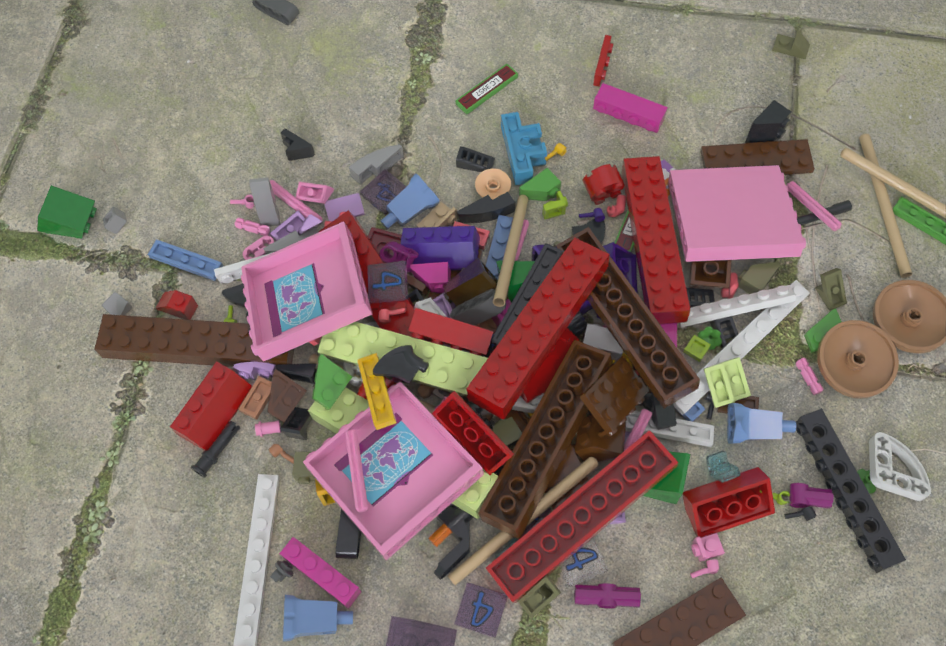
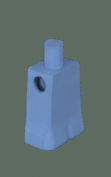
M415 174L411 178L409 185L387 205L386 210L389 214L380 222L386 229L396 222L403 227L424 210L438 205L440 200L421 177Z
M730 403L728 405L727 441L728 444L754 439H782V432L795 433L796 422L782 420L783 412L751 409L742 404Z
M285 595L283 642L292 641L300 636L336 634L337 625L353 624V611H337V602L302 600L293 595Z

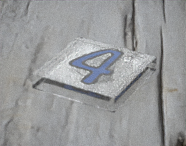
M594 537L560 565L568 587L608 572Z

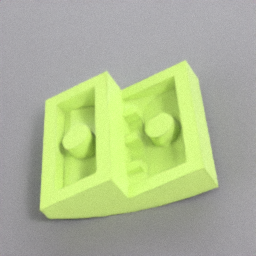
M740 357L703 369L715 408L751 396Z

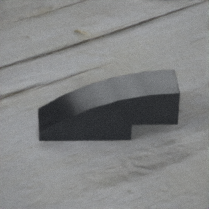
M508 192L493 200L487 195L457 211L458 222L482 223L496 220L499 215L507 216L515 212V201Z

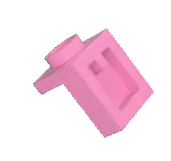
M717 533L702 538L696 537L692 541L691 549L694 556L698 557L699 562L721 556L725 553Z

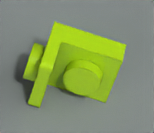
M557 191L556 201H549L543 204L542 215L544 220L565 215L568 201L561 191Z

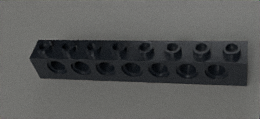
M821 408L799 417L796 421V431L803 437L806 450L809 454H812L817 470L823 474L826 487L832 490L836 498V505L843 511L848 527L855 533L856 542L864 550L869 566L876 573H879L904 562L906 559L823 409ZM812 431L817 432L820 438L814 436ZM822 449L827 450L830 456L825 455ZM832 467L837 468L840 472V475L836 474L833 471ZM843 486L849 488L850 494L843 490ZM853 505H857L861 513L856 512ZM864 524L871 528V532L865 530ZM875 543L881 546L882 552L876 550Z

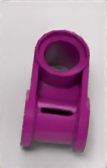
M394 241L388 242L380 250V257L383 261L405 272H412L410 265L413 264L415 258L419 255L415 250ZM387 248L391 249L394 255H390Z

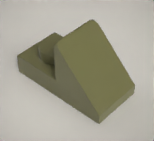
M797 30L795 38L777 34L772 51L806 59L810 44L802 33Z
M834 268L820 274L822 284L815 287L828 310L831 311L847 304L841 269Z
M547 575L518 602L530 618H533L550 602L556 599L561 594V591Z

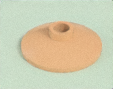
M487 169L477 176L475 189L482 198L489 195L493 200L506 192L509 193L511 180L502 170Z

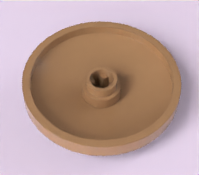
M901 280L885 287L874 302V324L890 337L896 348L909 353L934 351L946 342V297L933 286L921 281Z
M849 320L835 325L822 337L817 350V362L823 378L834 390L848 397L862 399L876 396L893 383L898 372L899 359L894 343L883 330L869 322Z

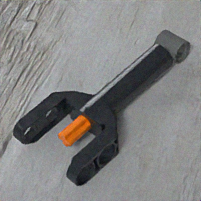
M506 462L493 473L499 476ZM448 506L436 517L442 526L428 538L436 547L450 534L460 542L438 563L434 574L440 580L449 574L470 553V521L474 517L457 506Z

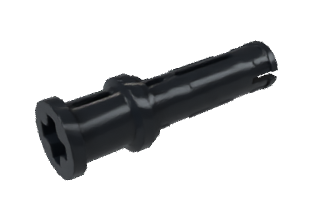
M230 421L208 451H203L201 453L202 457L190 468L205 478L211 466L218 462L217 457L238 430L241 429L240 426H236L235 422Z

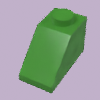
M546 168L519 187V196L526 195L528 200L548 201L551 198H555L557 191L561 190V181Z

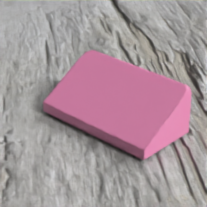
M299 182L296 198L302 201L325 204L333 193L334 188L327 185Z

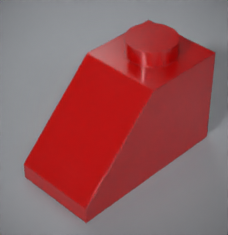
M173 290L164 292L156 306V310L181 319L191 320L198 304L193 296Z

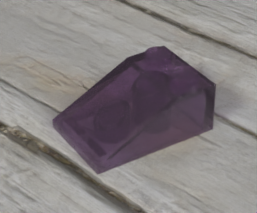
M391 616L386 646H455L457 630L418 620Z

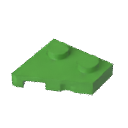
M836 308L805 333L804 337L811 353L818 350L822 337L832 327L842 322Z
M319 355L312 399L327 410L331 409L353 376L324 355Z

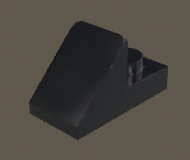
M286 128L282 130V142L288 147L285 153L289 161L310 158L315 155L312 144Z
M653 393L646 394L642 404L645 409L652 412L651 419L657 430L676 426L674 404L663 409Z
M295 407L281 426V432L289 438L307 440V426L312 420L308 412L309 409Z

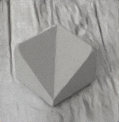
M112 207L103 218L104 227L117 234L127 222L125 213L116 207Z
M116 292L102 304V307L111 315H125L132 308L129 302Z

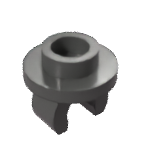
M285 560L282 562L277 561L275 563L277 569L270 577L275 582H282L286 576L289 578L293 576V567Z

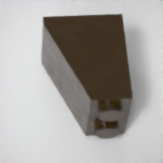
M477 258L443 286L445 292L443 295L450 304L453 302L458 306L490 289L496 291L498 279Z

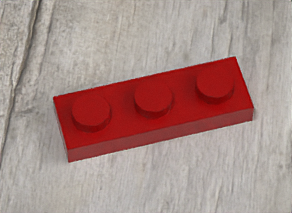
M605 35L595 71L594 86L600 87L601 80L606 78L607 70L604 69L609 66L610 57L608 53L612 54L614 43H611L612 36Z

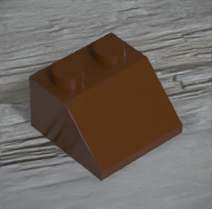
M732 260L691 261L690 285L729 288Z
M593 415L586 416L577 431L575 452L583 461L589 457H594L597 462L617 458L624 452L626 422L617 426L618 431L609 437L605 435L600 438L598 433L602 429L601 425Z

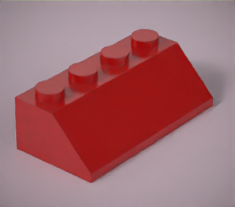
M415 308L408 330L412 333L411 337L423 340L426 337L431 339V343L439 345L445 343L451 345L450 348L460 351L465 349L470 351L471 354L486 356L493 331L419 308Z
M566 328L521 394L526 403L545 393L574 339L579 341L568 328Z
M216 361L172 422L170 428L178 436L204 451H208L237 413L252 385L233 370Z
M453 391L432 413L489 475L514 455L513 451L456 391Z
M759 467L684 491L682 494L686 513L696 536L700 538L775 513L770 478Z

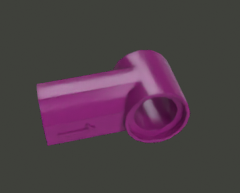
M804 483L790 484L791 507L806 508L811 506L828 509L832 507L834 495L831 489L813 488Z

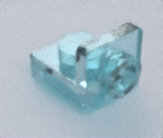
M720 451L706 457L710 476L720 482L740 476L739 468L728 462L725 451Z

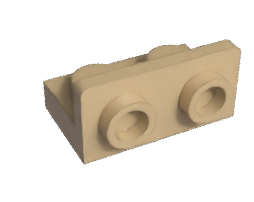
M440 202L416 226L417 228L452 226L457 221V209L454 207L450 209Z

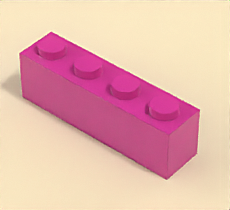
M602 83L595 96L593 109L600 113L608 114L616 119L624 120L632 125H637L655 133H658L668 108Z
M294 537L291 538L279 553L287 562L347 609L351 607L362 592L358 586Z

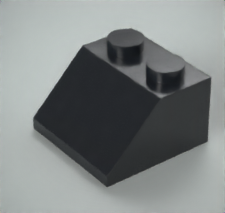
M773 100L753 121L745 143L771 142L777 138L781 139L786 132L785 128L791 121L789 117L792 111Z

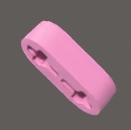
M263 236L243 251L244 259H252L251 256L249 257L251 253L255 257L266 255L263 249L266 247L264 244L274 243L271 236Z

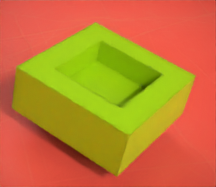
M693 335L683 353L701 362L711 344Z

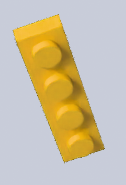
M377 353L358 359L360 373L376 430L396 424L384 376L373 375V368L379 361Z

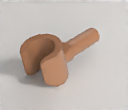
M274 444L268 449L274 458L281 454L282 457L294 464V458L287 454L280 445Z

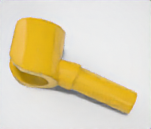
M558 143L554 150L545 157V160H549L557 153L560 156H564L567 152V147Z

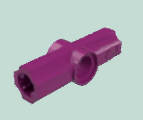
M602 583L598 584V586L575 584L574 602L578 605H598L599 608L605 609L617 607L639 608L641 592L640 588L617 587V585Z

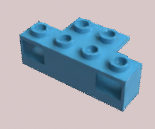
M518 112L502 114L501 130L515 185L525 184L533 178V167L546 165L545 157H547L545 142L541 143L540 141L542 137L540 123L522 126Z

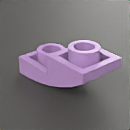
M243 362L234 364L233 369L244 380H255L257 375L269 379V377H273L275 365L265 362Z

